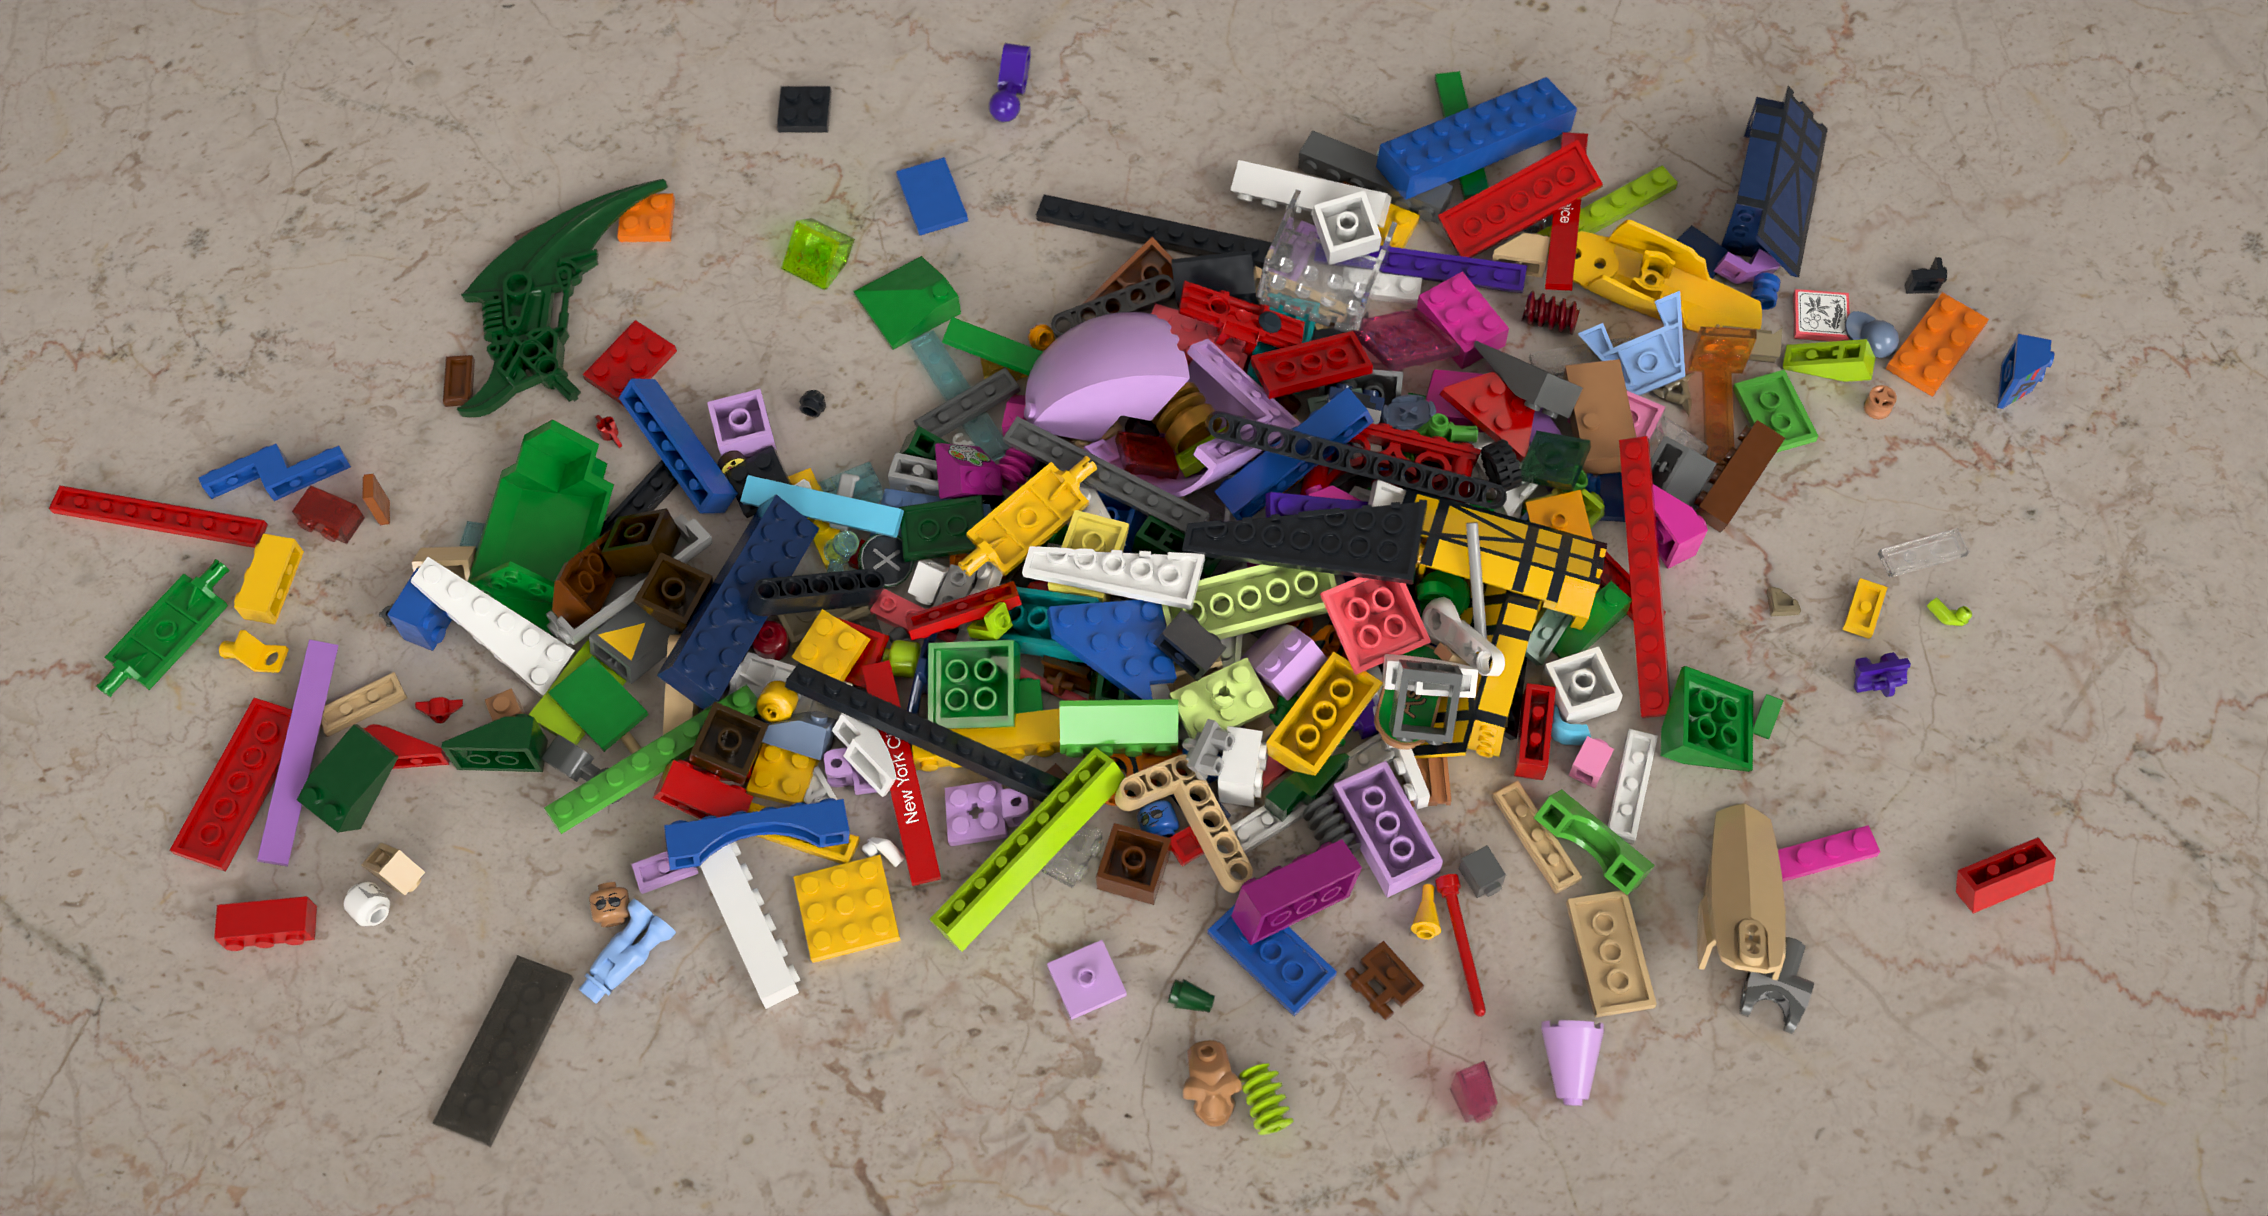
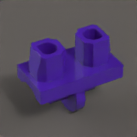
M1894 652L1884 654L1880 657V662L1872 664L1867 657L1858 658L1854 664L1856 676L1854 688L1857 693L1881 690L1885 697H1892L1895 694V687L1907 684V671L1911 663L1908 658L1899 659Z

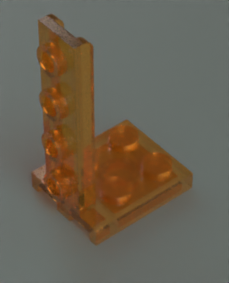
M1701 326L1688 361L1689 371L1702 372L1705 457L1719 466L1726 465L1723 458L1731 447L1735 448L1732 373L1743 374L1757 339L1756 329Z

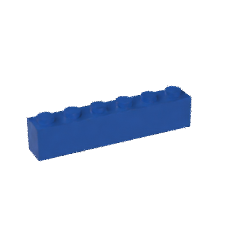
M631 378L619 396V400L699 513H725L738 494L657 380Z
M1348 387L1344 391L1336 393L1330 402L1321 409L1313 411L1308 419L1299 426L1291 428V430L1346 444L1374 421L1367 408ZM1306 439L1298 440L1295 445L1296 452L1301 454L1307 451L1308 441ZM1279 440L1276 444H1271L1270 446H1277L1281 440ZM1328 446L1324 449L1322 455L1324 460L1336 452L1333 446ZM1264 451L1254 461L1246 463L1242 470L1232 478L1223 481L1214 492L1236 520H1242L1244 517H1252L1266 506L1267 493H1283L1318 466V464Z

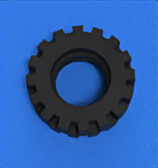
M1502 439L1482 447V465L1485 468V474L1488 476L1489 481L1502 486L1506 492L1522 485L1523 478L1521 476V469H1519L1520 464L1516 459L1515 452L1512 451V447L1507 441Z

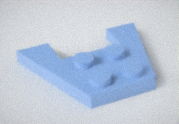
M1680 291L1654 301L1664 327L1614 348L1603 323L1578 333L1601 361L1620 359L1627 391L1641 396L1685 378Z

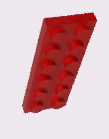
M1576 140L1439 214L1438 219L1458 255L1472 258L1602 188L1603 183L1580 142Z
M255 697L253 698L172 844L170 851L174 855L226 872L277 778L292 709Z

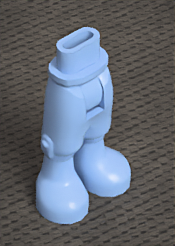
M634 898L627 906L631 917L628 925L623 931L618 932L611 938L610 942L591 966L589 973L592 976L587 973L585 975L586 981L578 989L596 1004L605 994L609 996L612 990L620 985L637 967L643 965L649 956V952L657 944L670 940L676 934L675 930L658 916H654L650 910ZM648 927V931L642 939L633 945L634 940Z

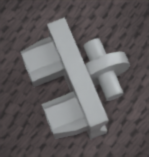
M1207 719L1202 733L1197 732L1195 739L1186 738L1184 740L1183 747L1189 751L1186 756V760H1188L1187 767L1196 773V777L1200 780L1206 781L1208 775L1220 776L1224 767V761L1217 754L1220 749L1225 751L1232 749L1235 743L1234 736L1229 731L1222 729L1215 720Z

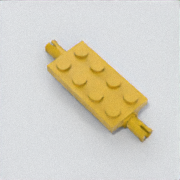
M1085 456L1069 471H1061L1050 462L967 532V537L973 542L976 549L962 561L958 562L961 570H966L965 574L970 577L988 561L1006 576L1026 559L1030 546L1040 547L1071 521L1075 510L1083 511L1089 506V500L1081 493L1079 487L1084 479L1097 470L1093 461L1089 463L1090 458Z

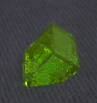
M813 218L797 220L781 269L823 290H827L847 264L855 239Z

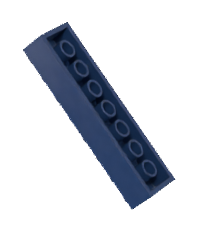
M777 494L762 503L657 676L701 709L712 705L714 701H719L768 617L757 616L747 607L748 599L756 582L765 578L792 576L817 534L819 527Z

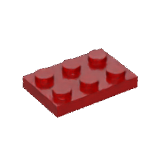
M635 320L582 375L585 381L623 405L619 400V396L630 379H651L677 352L674 344Z

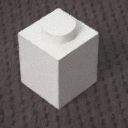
M931 559L919 561L908 593L916 596L915 600L926 605L935 603L949 567Z

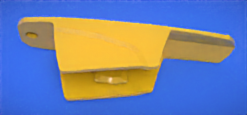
M1629 219L1617 226L1609 237L1583 231L1578 232L1576 254L1580 258L1575 259L1573 282L1587 290L1658 320H1661L1654 301L1680 291L1682 328L1705 336L1708 335V332H1712L1717 324H1720V329L1722 326L1761 329L1762 307L1760 301L1710 278L1706 260L1698 256L1694 249ZM1601 263L1604 268L1598 269L1594 264Z

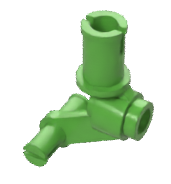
M1440 413L1434 414L1428 422L1415 430L1420 435L1427 437H1444L1448 442L1476 443L1478 438L1476 425H1454L1453 422H1448V418ZM1403 451V455L1406 458L1415 461L1413 453Z

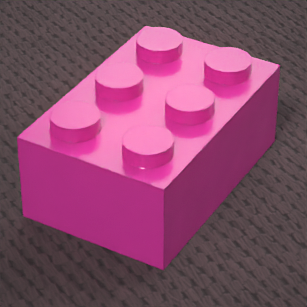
M1463 272L1419 295L1416 314L1461 370L1484 358L1474 347L1475 341L1497 350L1506 345L1509 327Z

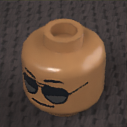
M616 882L599 884L598 891L591 893L589 902L594 922L601 923L602 928L625 924V919L630 916L627 908L630 901L626 888L616 887Z

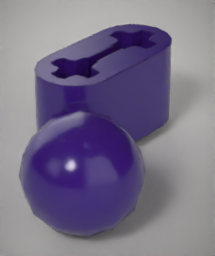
M1005 43L1003 46L998 78L999 91L992 95L988 107L990 114L1000 122L1012 121L1020 112V101L1016 94L1024 95L1026 91L1031 59L1030 46Z

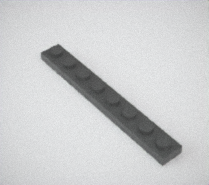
M1018 416L1003 437L1005 444L1046 465L1052 462L1061 471H1069L1083 457L1088 456L1090 458L1088 462L1093 461L1097 466V470L1084 479L1082 483L1147 516L1151 515L1184 534L1186 533L1188 523L1204 522L1210 518L1208 512Z

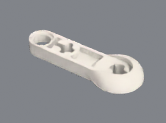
M1446 597L1435 598L1426 605L1422 615V622L1431 640L1430 643L1438 646L1441 642L1447 645L1470 666L1478 668V673L1483 676H1499L1503 672L1505 666L1503 653L1468 623L1460 619L1456 607L1450 599ZM1490 656H1492V667H1491V669H1489V658H1490Z

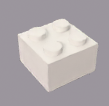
M1365 191L1314 205L1313 221L1329 265L1380 250L1381 235Z
M1599 646L1545 664L1541 680L1544 686L1556 687L1554 705L1558 706L1560 717L1565 723L1577 724L1618 709L1623 695Z
M1228 726L1227 731L1234 736L1235 743L1231 750H1223L1222 760L1224 761V767L1218 777L1219 802L1254 807L1255 798H1261L1262 777L1263 771H1266L1268 759L1266 742H1263V731Z

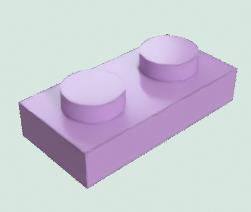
M667 851L632 864L637 884L642 894L699 874L697 866L670 870Z

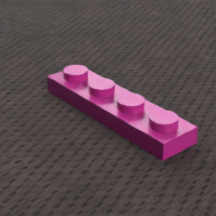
M1869 825L1778 850L1783 882L1873 858L1880 853Z

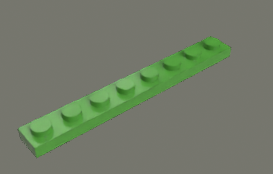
M747 685L717 702L750 717L758 714L756 707L758 698ZM712 706L544 807L546 814L558 831L563 834L664 772L665 767L673 760H683L690 756Z

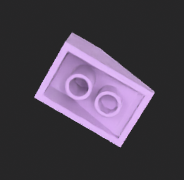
M1288 624L1270 627L1240 659L1242 660L1247 657L1257 677L1287 701L1328 660L1310 637Z

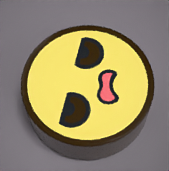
M729 451L719 458L717 465L723 474L726 475L725 472L746 459L740 451Z

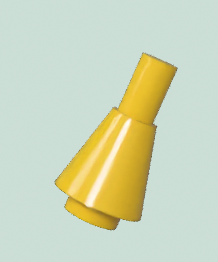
M1431 884L1423 885L1422 901L1419 904L1411 926V931L1421 939H1432L1441 933L1434 903L1435 887Z

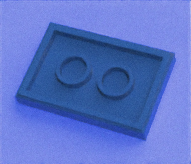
M945 157L896 171L897 179L919 236L968 222L967 213Z

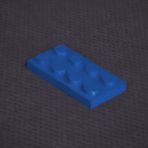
M1234 904L1208 929L1207 934L1295 1017L1337 975V971L1290 927L1250 945L1231 917L1235 907Z

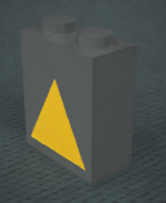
M632 602L589 635L590 653L632 684L667 656L669 636L680 635V632L662 625L636 603Z

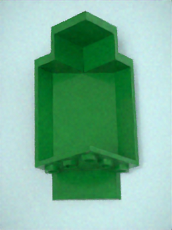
M552 419L524 435L516 463L501 471L467 582L555 637L547 627V624L550 622L546 615L550 610L552 611L555 580L565 562L600 537L614 484L603 479L608 463L596 458L599 444Z

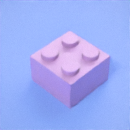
M761 389L707 402L721 456L729 451L737 450L743 454L744 458H748L770 446L776 449Z

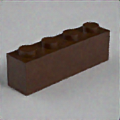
M1758 420L1751 428L1747 425L1737 437L1741 441L1736 449L1731 447L1723 458L1726 465L1722 471L1717 468L1708 482L1712 486L1708 492L1702 490L1693 503L1698 506L1695 510L1696 514L1700 515L1706 524L1720 533L1727 527L1785 440V437Z

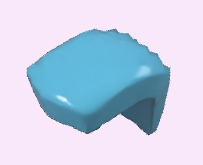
M1554 705L1551 732L1553 740L1564 745H1583L1587 736L1591 737L1587 724L1565 723L1560 717L1558 706Z

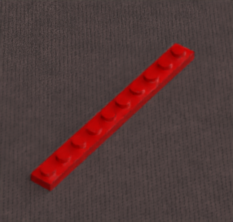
M1642 436L1619 440L1640 710L1642 718L1666 716L1671 695L1649 438Z

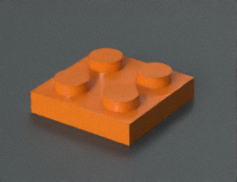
M653 194L634 205L619 217L617 235L619 242H671L675 206L674 194Z

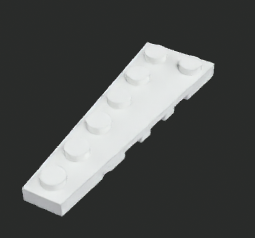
M1030 546L1022 574L1023 577L1192 610L1205 562V554L1168 552V555L1151 554V551H1140L1138 554L1123 553L1122 550L1095 552L1094 549L1079 548L1075 550L1070 548Z
M429 557L426 558L411 579V583L440 609L446 611L451 619L472 634L477 642L490 650L495 658L508 666L522 682L541 698L554 683L575 652L566 644Z

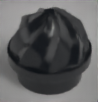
M818 390L806 391L799 400L801 404L799 409L807 416L819 417L821 412L825 411V396Z

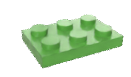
M1785 370L1734 384L1733 391L1750 426L1752 427L1758 420L1785 437L1776 453L1817 441L1818 434Z

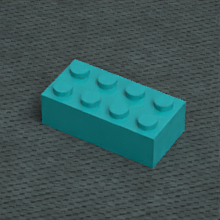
M1016 587L1022 605L1008 611L1013 626L998 640H1014L1020 645V653L1042 657L1046 655L1062 660L1084 663L1052 639L1047 609L1050 606L1101 602L1096 597Z

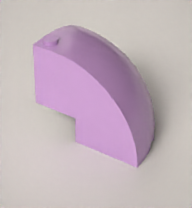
M1141 312L1106 314L1089 319L1069 329L1050 344L1035 362L1027 381L1024 417L1028 422L1054 435L1091 442L1099 441L1121 415L1151 421L1190 379L1185 353L1180 351L1177 346L1180 340L1178 335L1171 333L1172 326L1165 319H1159L1155 314Z

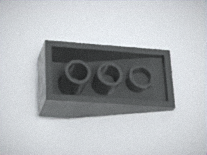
M1475 341L1474 347L1516 396L1526 400L1524 406L1538 412L1542 407V413L1557 419L1558 414L1570 418L1582 392V387L1512 355Z

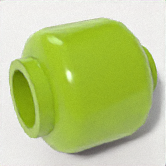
M895 640L890 648H885L883 661L890 660L893 676L913 679L922 646L918 642Z

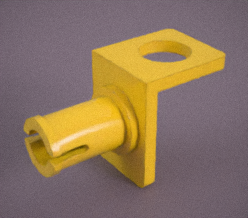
M246 630L239 631L235 642L223 641L219 646L221 657L224 659H237L254 672L279 673L289 651V648L286 646L264 645ZM277 652V660L273 664L267 665V658L272 653Z

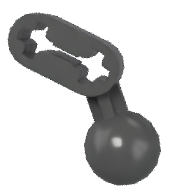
M559 734L541 757L546 763L576 782L580 777L585 781H589L608 769H599L591 762L594 757ZM621 797L620 799L616 800L615 802H613V803H611V804H614V803H616V802H619L623 797Z

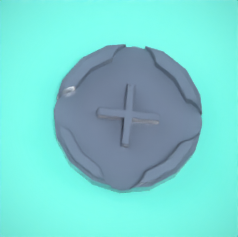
M1403 395L1392 399L1391 404L1388 406L1386 404L1383 407L1381 418L1382 423L1389 424L1394 429L1402 431L1408 429L1417 430L1437 413L1435 405L1431 400L1430 402L1425 401L1424 397L1420 395Z

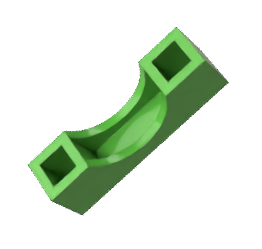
M1562 789L1550 795L1534 816L1536 821L1556 837L1568 839L1588 851L1602 867L1603 876L1626 895L1637 889L1655 866Z

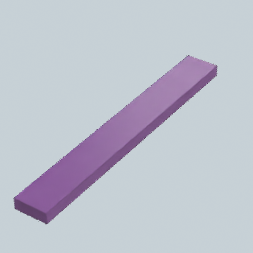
M309 639L257 862L288 867L302 807L297 798L309 777L338 651V645Z

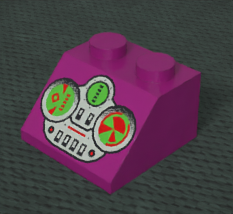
M935 444L940 499H957L981 495L984 501L1003 496L1001 468L979 446Z

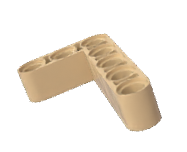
M1178 755L1122 780L1114 799L1116 805L1123 811H1134L1174 794L1222 887L1231 893L1240 892L1241 886L1251 879L1253 875L1252 865L1207 781L1198 779L1196 773L1187 767V755ZM1176 769L1185 770L1188 776L1180 775ZM1150 779H1156L1160 781L1162 786L1157 787L1153 785ZM1124 790L1133 791L1136 794V797L1132 798L1127 796ZM1190 794H1196L1200 797L1201 801H1194ZM1203 820L1212 821L1215 827L1206 826ZM1217 845L1226 847L1228 853L1220 852ZM1230 871L1238 872L1242 880L1233 878Z

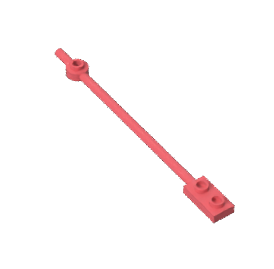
M883 589L877 601L870 609V615L895 628L902 627L909 634L905 616L925 610V608ZM945 630V632H939L938 638L945 642H954L957 635ZM1020 666V679H1040L1042 690L1064 701L1088 700L1069 690H1065L1061 696L1053 693V685L1047 683L1046 678Z

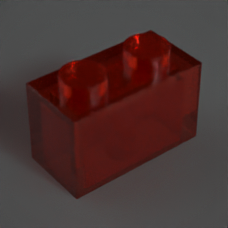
M312 485L309 486L292 510L298 520L297 524L308 532L315 530L331 542L338 540L345 544H348L365 519L356 504Z

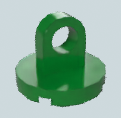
M1435 570L1427 574L1416 587L1417 599L1421 603V618L1426 605L1435 598L1446 597L1450 599L1455 605L1460 618V615L1464 610H1467L1470 604L1471 593L1469 586L1461 576Z

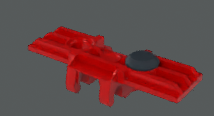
M1184 281L1178 314L1216 326V331L1219 334L1215 338V344L1223 346L1228 338L1233 337L1245 341L1242 353L1251 355L1258 341L1278 348L1302 343L1304 321L1269 310L1270 306L1261 303L1256 305L1229 295L1230 292L1223 290L1217 292Z

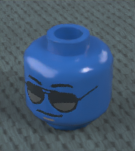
M1157 800L1143 806L1136 816L1140 829L1152 834L1170 838L1175 835L1179 828V821L1174 808L1168 801Z

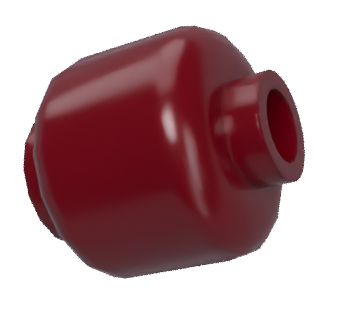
M765 621L753 641L752 647L755 654L759 657L780 661L787 655L790 641L785 628L780 623Z

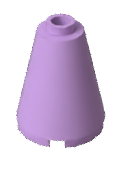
M1558 1020V1024H1551L1550 1027V1021H1542L1541 1030L1556 1096L1558 1099H1563V1105L1582 1106V1100H1588L1604 1033V1024H1596L1594 1028V1022Z

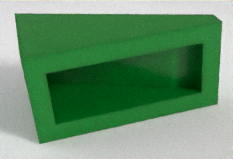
M1766 694L1753 727V734L1769 740L1784 700Z

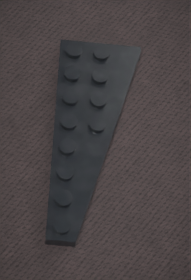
M1427 500L1405 504L1391 502V505L1372 507V505H1362V508L1345 510L1332 508L1298 512L1296 515L1286 516L1273 514L1271 517L1257 519L1244 517L1242 520L1227 522L1214 520L1188 523L1182 551L1183 553L1205 554V557L1413 584L1426 516Z

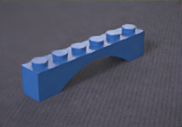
M834 798L823 799L818 803L812 804L800 802L792 804L790 807L778 809L776 807H766L761 811L751 813L739 811L724 817L706 816L701 820L690 822L678 820L670 825H664L670 870L701 866L712 854L724 846L756 835L774 834L791 836L821 848L848 844L850 831L844 799L836 800Z

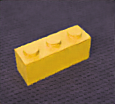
M269 534L262 535L260 543L255 546L252 563L245 571L241 590L234 599V608L243 619L276 624L304 553L295 539Z

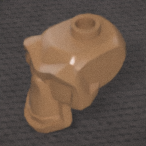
M1215 1040L1197 1042L1187 1050L1189 1078L1185 1081L1182 1089L1183 1098L1196 1100L1193 1106L1194 1112L1206 1125L1210 1127L1221 1126L1229 1120L1234 1111L1235 1101L1231 1095L1242 1090L1241 1080L1235 1073L1231 1072L1224 1044Z

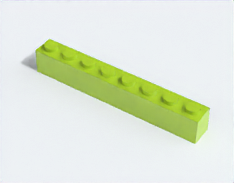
M1095 747L938 909L929 920L946 939L963 952L1117 791L1122 780L1126 778L1115 761Z

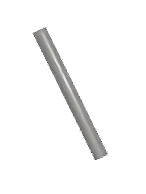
M1478 522L1466 523L1474 629L1487 639Z

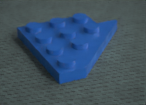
M1143 600L1050 606L1047 609L1052 639L1132 699L1153 700L1150 685L1174 683L1177 677L1173 660L1153 644L1166 629L1161 604Z

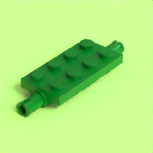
M215 559L199 578L196 576L191 579L186 574H183L104 657L114 668L96 687L110 698L127 679H134L150 690L228 607L223 599L213 593V587L230 570L223 563H219Z

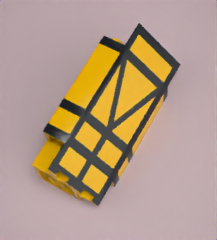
M1407 487L1402 504L1427 500L1422 533L1423 538L1420 544L1415 574L1419 575V582L1423 579L1426 567L1470 579L1466 523L1478 522L1483 583L1544 600L1542 607L1572 615L1573 619L1570 627L1582 630L1589 619L1594 597L1600 586V576L1603 571L1607 543Z
M1464 578L1468 583L1471 594L1470 604L1467 610H1464L1460 615V619L1474 628L1471 580ZM1483 583L1487 640L1503 653L1505 658L1504 670L1499 676H1483L1478 673L1475 698L1459 697L1452 743L1443 742L1442 745H1432L1424 742L1412 748L1415 759L1465 756L1467 749L1474 750L1483 757H1500L1509 710L1533 624H1535L1537 614L1541 610L1543 600ZM1492 656L1489 658V669L1492 667ZM1448 696L1441 697L1434 724L1435 728H1443Z

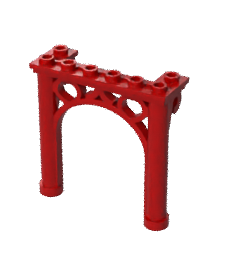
M1372 423L1348 441L1360 444L1364 449L1371 450L1370 443L1388 447L1380 453L1407 460L1410 459L1406 458L1401 451L1417 454L1419 456H1417L1415 462H1436L1442 466V469L1472 476V471L1481 453V449H1477L1469 443L1448 442L1444 437H1427L1410 429L1402 431L1394 429L1386 423ZM1330 455V456H1329L1327 459H1325V460H1326V461L1331 460V459H1332V455ZM1362 456L1350 459V465L1353 468L1360 466L1363 460ZM1383 460L1377 467L1389 468L1390 465L1387 460ZM1316 466L1304 476L1300 495H1306L1305 490L1320 484L1322 489L1330 487L1346 471L1334 469L1328 474L1329 467ZM1414 467L1408 468L1405 474L1415 479L1416 469ZM1443 476L1433 477L1431 482L1433 488H1436L1435 485L1443 483ZM1468 481L1460 484L1458 490L1460 495L1468 493L1470 485ZM1426 567L1424 577L1436 569Z

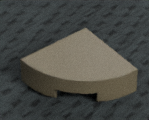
M1768 587L1766 592L1771 616L1800 614L1801 608L1796 599L1782 592L1783 590L1780 588Z

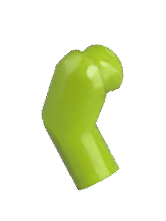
M1938 597L1927 605V608L1945 625L1964 626L1972 617V611L1968 607L1962 606L1957 610L1948 609Z

